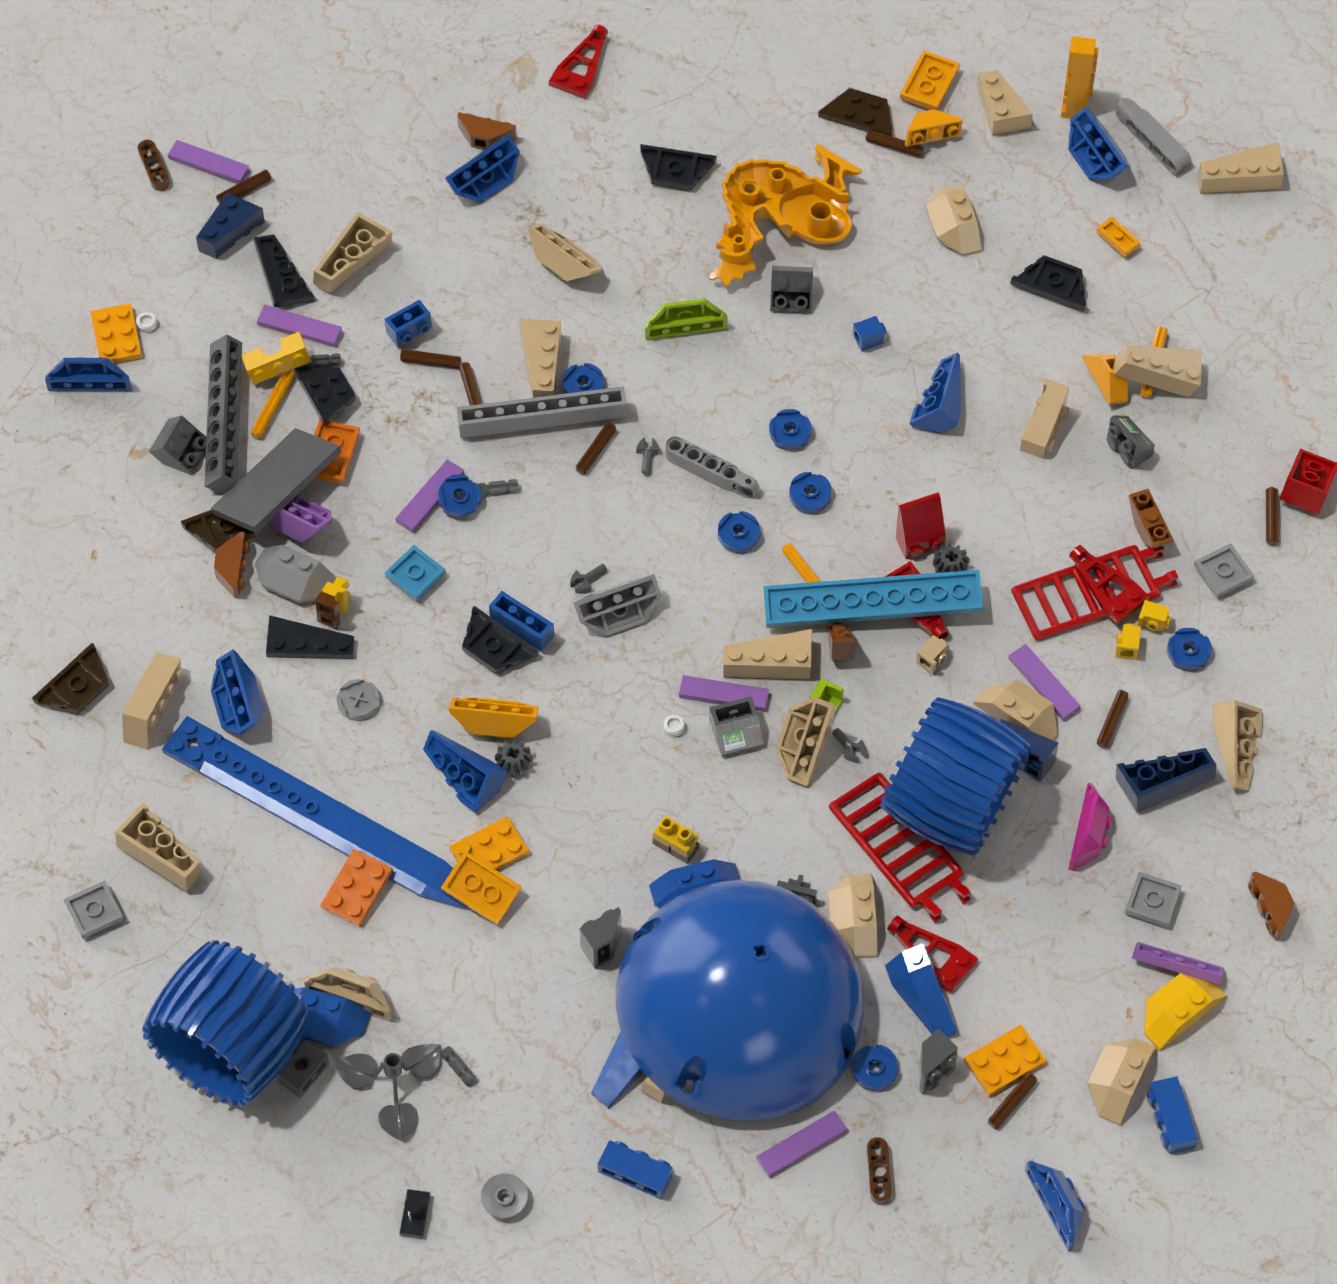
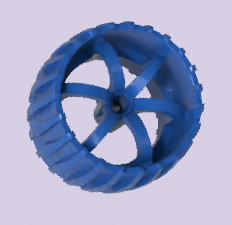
M937 697L931 703L932 708L929 707L925 711L928 717L919 720L918 724L921 725L919 732H912L911 737L914 740L910 748L904 747L903 750L907 754L903 761L898 760L896 762L899 770L896 775H890L889 780L893 783L891 786L885 787L884 792L888 796H882L880 805L891 817L919 836L947 849L974 856L979 852V847H982L985 843L982 837H989L991 834L988 830L990 824L996 825L998 820L994 817L997 811H1004L1005 806L1002 805V802L1006 795L1011 797L1013 792L1009 788L1012 782L1018 783L1020 778L1016 774L1018 770H1024L1025 764L1022 763V760H1028L1031 744L1013 729L994 717L968 705Z
M218 940L205 943L196 950L168 980L147 1015L142 1027L144 1032L143 1038L148 1040L147 1046L149 1049L154 1048L156 1050L155 1057L157 1059L163 1058L167 1062L165 1067L168 1070L174 1068L180 1073L178 1077L180 1080L187 1078L194 1083L193 1089L202 1088L207 1091V1097L212 1098L214 1095L219 1097L218 1101L224 1104L230 1101L229 1104L231 1106H244L258 1096L272 1082L293 1054L309 1021V1007L307 1004H302L304 997L301 994L296 995L294 993L295 986L292 983L287 985L282 980L284 975L281 972L276 975L268 969L270 966L268 962H265L263 965L255 960L256 955L254 953L246 955L242 952V947L238 945L235 948H231L229 942L224 941L220 944Z

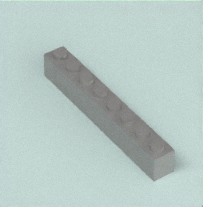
M623 386L457 407L460 438L627 418L625 389Z

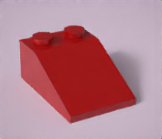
M1300 448L1279 499L1289 505L1304 508L1310 513L1320 514L1337 472V462Z
M939 492L898 506L896 540L905 559L918 557L930 550H939L941 545L945 546L946 531Z

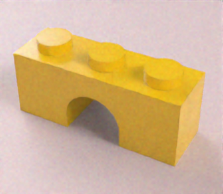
M300 332L280 339L282 346L275 354L266 355L262 352L261 347L241 355L253 385L311 362Z

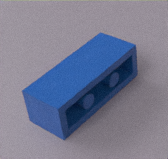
M503 591L489 605V615L491 618L541 652L555 637L554 623Z
M1178 1076L1151 1082L1149 1091L1146 1094L1149 1104H1153L1155 1110L1153 1112L1156 1126L1160 1125L1161 1128L1160 1139L1162 1146L1167 1147L1169 1154L1196 1148L1198 1137Z
M609 1140L597 1163L598 1173L660 1200L673 1177V1167L668 1162L650 1158L644 1151L637 1150L636 1152L629 1149L625 1143L620 1141L613 1142Z

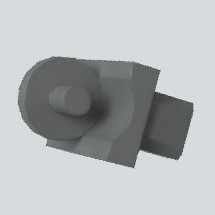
M799 874L797 880L789 878L788 883L778 880L777 886L790 890L812 904H816L817 890L810 889L811 884L803 882L804 875Z

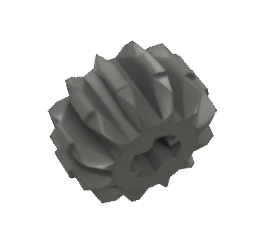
M949 543L947 548L941 545L940 551L936 550L932 564L935 567L936 573L967 571L969 557L967 556L966 549L960 550V545L952 547V544Z
M513 739L510 744L504 741V747L498 746L497 753L495 754L496 764L507 771V773L511 772L512 777L517 772L523 775V769L529 770L532 755L530 754L529 746L525 747L523 741L516 744V740Z

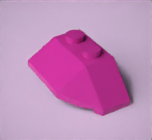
M1087 783L1068 868L1070 871L1099 857L1100 849H1105L1108 836L1104 835L1105 829H1110L1112 817L1108 816L1110 807L1092 783Z

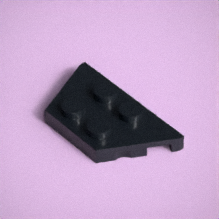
M640 144L641 156L650 182L654 185L692 190L717 163L716 155Z
M1043 255L1034 264L1024 268V272L1017 277L1014 275L1011 278V285L1085 311L1086 301L1084 298L1083 271L1081 268Z
M340 367L294 368V374L323 426L329 424V419L335 414L339 415L344 411V408L356 401L355 393Z
M476 606L472 608V615L462 644V650L495 674L539 656V651Z

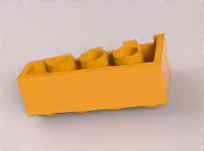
M1076 36L1071 38L1061 118H1073L1083 108L1087 107L1088 97H1092L1095 79L1094 72H1096L1099 48L1095 47L1096 39Z

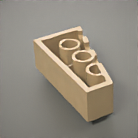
M1279 142L1200 162L1198 171L1200 193L1281 189L1284 172Z
M357 212L315 268L313 284L332 293L391 245L392 231Z
M519 319L532 398L555 395L562 335L561 321Z
M1126 345L1115 356L1114 375L1189 398L1201 386L1202 351Z
M812 629L725 645L723 677L810 680Z
M156 652L122 713L124 743L145 749L149 748L169 700L174 693L177 682L182 679L181 659Z
M144 802L115 831L116 846L184 891L187 892L201 877L200 862L182 843L180 844L174 834L163 826L161 820L151 813L149 807Z

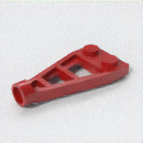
M596 24L591 33L556 67L549 79V86L583 99L586 98L594 84L604 40L608 35V30L604 26ZM585 48L595 50L592 59L581 55ZM576 62L588 66L584 76L569 71V69Z
M1082 545L1076 546L1069 554V557L1075 562L1076 567L1101 609L1116 624H1119L1141 607L1145 600L1149 601L1150 596L1134 580L1090 554ZM1094 567H1098L1106 573V576L1098 582L1089 574V571ZM1109 581L1116 582L1124 589L1113 599L1108 598L1103 591V586Z
M909 561L885 577L921 573ZM940 615L929 616L925 619L921 617H908L928 632L931 637L934 635L938 639L944 640L950 633Z
M898 915L892 919L887 927V930L895 935L906 950L914 947L910 942L914 936H920L929 942V945L926 947L929 953L934 948H939L950 954V958L941 968L934 966L941 987L949 994L954 991L978 962V958L961 945L910 924Z

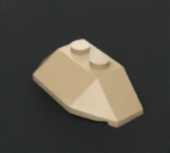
M954 185L938 189L925 204V209L937 240L957 251L961 256L982 252L977 219L965 188Z
M542 223L529 227L528 232L536 259L543 263L544 267L558 274V277L562 280L569 281L601 272L602 267L597 260L565 236L548 229Z
M1018 679L987 686L973 702L974 705L999 721L1003 719L1053 741L1057 737L1053 703Z
M813 697L789 708L776 746V751L787 779L805 786L809 785L821 762L834 723L835 704Z
M871 873L848 874L828 891L829 918L848 943L854 958L877 957V924Z
M333 967L306 978L304 981L305 988L347 998L368 1011L370 1015L389 1022L391 1020L390 1008L380 985L371 976L355 974L349 968Z
M1137 1038L1105 1044L1087 1083L1099 1117L1119 1126L1121 1125L1155 1052V1046Z

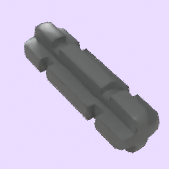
M339 353L312 355L310 357L311 362L301 367H310V365L341 364V355Z
M517 479L508 480L509 482L501 480L488 482L489 484H485V482L477 484L481 495H487L486 493L488 492L490 494L507 493L506 490H510V492L518 491Z
M448 1046L441 1051L442 1058L446 1062L448 1061V1065L458 1077L462 1078L466 1086L475 1082V1075L471 1070H468V1066L455 1054L452 1047Z

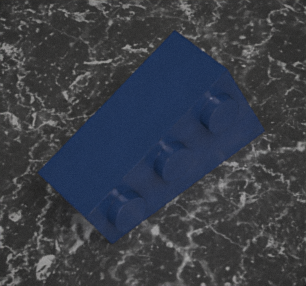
M227 192L196 236L198 251L217 259L233 247L238 239L242 236L246 237L250 234V230L258 224L262 225L265 222L263 208Z
M1001 719L1002 723L1013 729L1031 744L1028 760H1022V763L1025 764L1023 772L1041 782L1055 764L1059 743Z

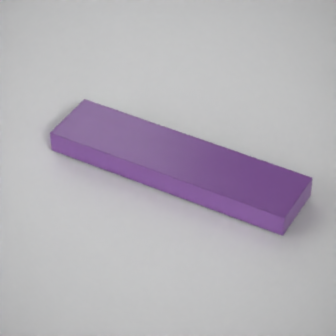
M176 140L168 153V159L237 184L244 180L250 170L249 165Z
M264 305L257 319V325L291 335L300 332L302 338L335 347L342 332L341 326Z
M447 459L395 518L396 522L413 533L439 503L437 494L441 484L451 475H463L464 469Z
M1027 644L1009 655L1008 659L1035 690L1053 703L1054 711L1062 720L1080 710L1079 703Z
M683 675L679 698L723 704L752 696L756 710L765 711L769 689Z
M1141 942L1136 943L1132 959L1218 985L1221 983L1225 969L1221 966Z
M834 1110L757 1155L756 1160L769 1178L846 1133L847 1128Z

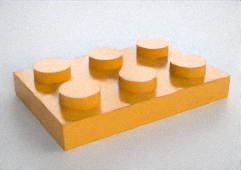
M923 50L900 93V99L929 110H938L960 69V63Z
M131 303L90 311L99 357L109 358L115 364L142 358Z
M508 816L449 846V850L456 862L459 861L464 851L496 871L529 855L527 846Z
M464 851L443 883L441 890L498 925L522 886Z
M1022 1025L1015 1027L963 1059L988 1097L1020 1080L1027 1073H1032L1047 1062Z

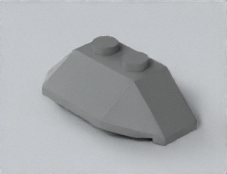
M284 545L265 547L255 562V568L262 587L298 603L315 601L327 581L334 583L337 578L320 561Z
M651 574L590 594L573 604L581 624L608 636L647 622L661 596L655 574Z

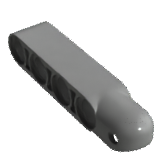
M1123 98L1117 103L1116 115L1118 119L1169 172L1176 174L1182 168L1192 163L1191 156L1187 150L1147 110L1141 109L1129 98Z
M672 436L667 439L666 458L669 462L744 498L753 497L758 492L759 484L757 480L739 471L736 465L678 436ZM748 489L751 490L749 494L745 493Z

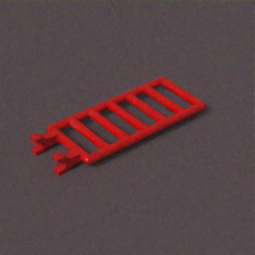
M1131 545L1096 557L1105 563L1112 561L1116 570L1129 577L1120 558L1132 554L1151 591L1147 593L1150 596L1149 601L1161 596L1159 589L1177 585L1176 579L1179 576L1176 570L1169 571L1165 575L1154 579L1145 562L1150 559L1162 558L1163 546L1150 547L1140 551L1137 545ZM1076 565L1011 588V593L1035 640H1041L1108 616L1102 609L1099 610ZM1098 567L1093 568L1098 580L1106 576ZM1073 575L1091 613L1079 617L1061 580L1062 578ZM1108 582L1103 586L1106 596L1113 599L1116 595L1110 583ZM1054 583L1071 620L1059 624L1041 587L1042 585ZM1034 590L1051 627L1039 631L1021 594L1022 592Z
M878 772L832 801L828 807L911 908L921 905L935 924L942 919L940 915L942 910L930 899L936 893L950 886L962 904L970 901L969 895L971 891L959 880L964 875L963 869L944 847L927 839L891 863L886 864L879 855L900 843L914 832L905 828L873 849L866 839L894 822L895 819L888 814L862 832H859L853 825L854 822L881 806L882 796H888L885 792L849 816H846L839 808L877 783L884 790L886 786H891L886 777ZM933 847L939 856L900 881L893 873V871ZM944 863L953 871L915 897L906 889Z

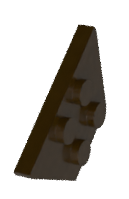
M848 88L819 110L818 118L861 131L873 130L892 136L893 133L888 100L853 88Z
M212 510L181 521L183 529L214 552L239 532H245L246 540L255 537V532L214 515Z
M91 643L32 697L33 702L38 705L79 714L109 686L95 645Z

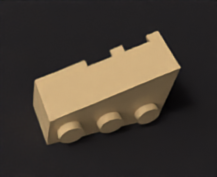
M998 70L979 73L977 90L992 136L1031 129L1033 114Z
M1046 378L1043 383V393L1041 397L1037 398V406L1033 415L1030 416L1020 446L1021 451L1043 459L1047 451L1051 452L1054 445V440L1052 439L1054 435L1058 436L1062 426L1060 421L1062 418H1066L1069 407L1066 406L1069 386Z

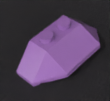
M296 495L268 524L271 528L302 543L332 524L331 511Z

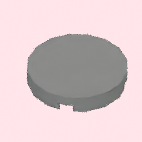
M362 679L347 682L340 688V692L337 694L339 711L344 717L354 721L367 720L375 715L381 702L379 690L376 686Z

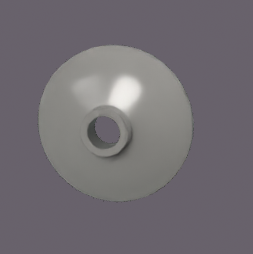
M507 1173L491 1177L484 1184L481 1191V1201L485 1210L490 1215L502 1219L518 1215L525 1208L528 1200V1192L524 1182L517 1176ZM503 1196L509 1198L507 1202H502L500 1199Z

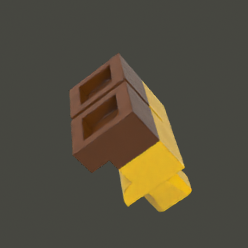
M337 576L334 583L327 581L315 599L317 621L335 630L338 629L341 624L340 613H346L349 610L348 600L351 596L347 590L349 587L348 580Z
M664 816L653 832L652 844L667 853L671 851V855L686 864L691 861L700 848V843L697 842L699 835L668 816Z

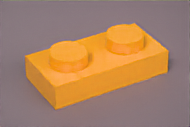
M1110 217L1097 227L1096 232L1124 257H1127L1140 247V241L1113 217Z

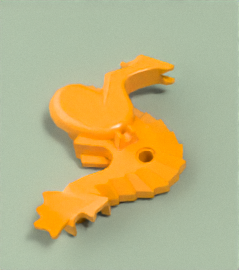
M818 143L815 148V161L823 169V180L816 176H807L799 167L788 165L787 161L754 160L752 158L741 164L736 163L732 171H728L725 181H722V199L727 204L731 225L728 222L724 224L722 238L716 243V248L720 249L719 258L723 261L710 274V280L720 279L724 287L728 288L732 280L738 279L742 281L745 273L748 271L755 272V264L751 256L753 246L764 240V237L754 223L759 219L772 220L787 237L791 238L792 235H795L811 244L830 245L844 240L851 230L852 220L847 214L849 193H846L843 178L859 175L862 170Z

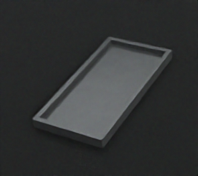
M293 429L211 507L212 513L258 533L342 452L340 446L300 429Z

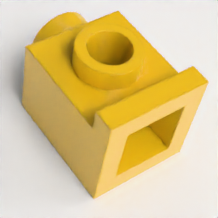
M1145 600L1137 626H1144L1152 631L1163 632L1164 628H1169L1172 619L1171 616H1168L1170 607Z
M1133 624L1123 625L1122 633L1118 632L1115 657L1137 660L1140 626Z

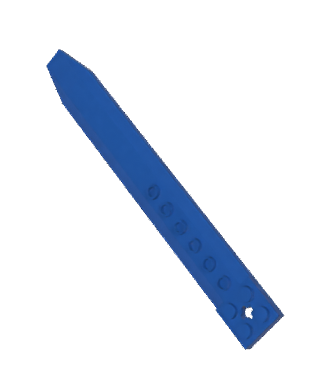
M186 716L162 748V752L342 854L349 857L354 848L392 867L393 872L389 880L417 896L460 909H466V905L441 890L443 883L453 870V867L445 860L229 741L223 735L189 716ZM196 741L198 746L189 748V742Z

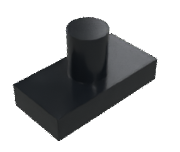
M407 1189L399 1232L401 1237L423 1239L431 1198L430 1192Z

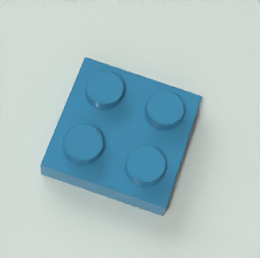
M413 545L385 572V577L417 601L446 574L445 568Z

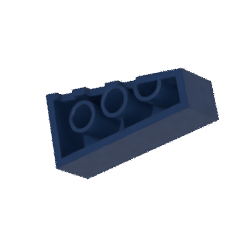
M1206 748L1180 752L1177 756H1158L1155 760H1136L1135 763L1128 765L1124 763L1116 764V780L1136 812L1212 781L1216 776V763Z

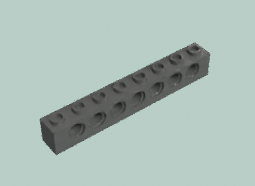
M227 334L210 344L204 486L219 494L231 489L238 482L241 355L243 342Z

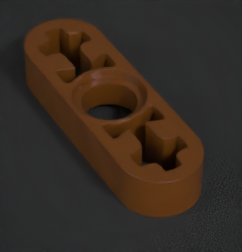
M143 140L138 144V153L151 186L156 191L166 190L170 184L169 177L157 147L153 141ZM148 148L150 150L151 155L148 156L146 150L144 149ZM152 162H156L159 164V166L156 168L148 167V165ZM156 175H159L163 182L159 183Z
M874 1137L867 1144L870 1197L875 1204L884 1205L890 1201L892 1193L888 1144L883 1138ZM875 1145H879L881 1149L880 1159H876ZM875 1166H882L885 1168L886 1173L883 1176H876L872 1170ZM878 1183H882V1189L885 1192L884 1197H879L877 1193Z

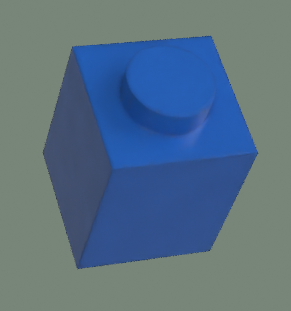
M877 316L853 324V337L861 351L884 343L886 328L883 322H879Z

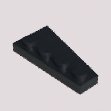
M272 234L254 237V245L273 306L279 307L314 301L313 293L306 287V282L297 273L293 262H290L287 258V253L276 236Z
M269 615L266 657L353 659L354 636Z

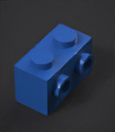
M420 299L384 319L386 333L397 347L410 342L412 338L424 334L432 328L431 313Z

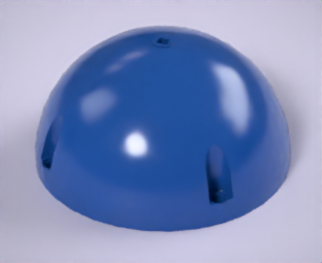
M729 880L696 887L675 897L652 914L642 927L633 934L631 943L621 962L617 978L616 1012L620 1031L630 1054L641 1070L663 1092L679 1103L704 1114L730 1120L755 1121L777 1118L799 1111L818 1100L838 1082L848 1068L860 1040L864 1019V991L859 969L848 943L834 923L810 901L780 886L760 881ZM687 1087L692 1092L687 1093L682 1088Z

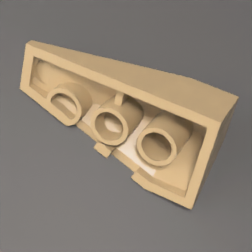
M1236 700L1214 704V729L1231 787L1247 791L1249 790L1253 772L1252 757L1257 754L1258 750L1255 746L1256 739L1261 736L1262 709Z

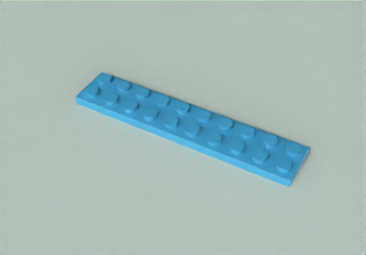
M979 570L763 586L767 628L983 612Z

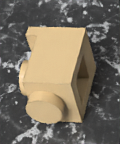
M933 635L917 652L916 663L934 675L936 665H941L947 658L948 643Z

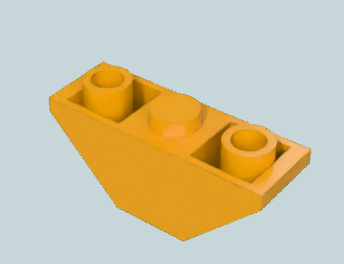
M935 109L918 112L908 127L905 146L959 137L963 120Z
M1094 353L1083 355L1082 358L1108 404L1126 403L1128 401L1127 379L1114 375L1116 354Z

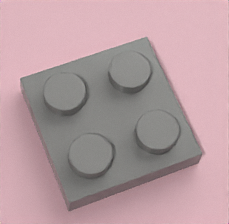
M1231 543L1194 562L1195 568L1216 598L1254 579L1253 573Z
M1139 872L1125 914L1168 928L1182 886Z
M105 880L63 899L82 939L124 920Z

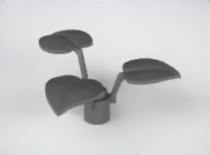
M422 1044L413 1046L405 1050L402 1056L397 1053H389L384 1057V1063L381 1062L378 1069L374 1058L363 1053L337 1057L336 1067L342 1080L354 1088L367 1087L371 1083V1077L376 1078L384 1070V1074L393 1081L394 1105H387L381 1109L378 1116L379 1125L391 1135L398 1138L405 1137L414 1129L417 1122V1113L410 1103L399 1105L397 1077L401 1075L402 1068L404 1071L410 1070L411 1074L417 1078L432 1076L439 1067L441 1045Z

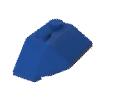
M1087 107L1070 119L1071 128L1068 150L1088 179H1114L1128 167L1127 158L1103 124Z
M507 135L445 177V180L455 195L476 202H482L513 181L520 151L510 135Z
M63 358L45 376L48 391L132 390L129 376L109 358Z
M232 649L216 660L211 694L221 728L241 735L258 724L265 712V708L254 673L239 654Z
M712 859L671 869L649 884L654 905L661 908L668 901L690 889L713 882L740 880L735 863Z
M304 987L294 989L296 995L301 994L304 997L302 1004L308 1005V1012L310 1013L309 1021L301 1038L336 1046L364 1035L370 1017L368 1011L347 998Z
M1033 1161L1026 1162L1025 1172L1066 1249L1068 1251L1072 1250L1085 1210L1083 1201L1080 1197L1077 1198L1075 1196L1071 1179L1069 1177L1066 1178L1062 1171Z

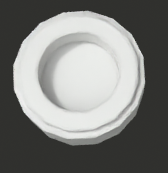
M150 312L138 315L136 318L138 330L143 333L154 331L157 327L156 316Z
M673 714L665 718L663 729L666 735L678 737L683 734L685 722L681 716Z

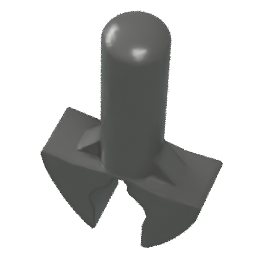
M644 437L638 443L636 453L643 454L642 474L648 475L650 474L651 456L653 454L659 455V446L656 440L652 438V446L647 450Z
M601 564L587 574H580L576 570L571 577L570 587L577 582H581L582 584L575 588V593L591 591L590 581L606 572V565Z
M839 728L834 729L832 734L847 749L843 755L844 759L859 763V758L853 753V750L860 752L866 758V748L863 740L853 743Z

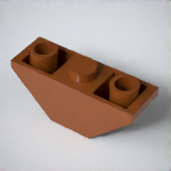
M458 112L457 114L458 128L472 148L485 150L507 135H510L513 141L517 139L516 125L509 122L478 117L470 113Z
M1149 488L1129 494L1134 524L1143 543L1152 548L1172 543L1174 540Z
M239 532L216 549L214 562L216 579L234 598H239L240 590H244V577H242V573L247 570L245 553H249L250 541L246 540L245 532Z
M833 623L832 627H827L831 660L853 659L854 636L849 626H845V623Z
M1252 872L1248 882L1249 891L1257 899L1259 913L1264 914L1267 931L1273 934L1275 940H1278L1292 913L1294 901L1286 884L1259 872Z

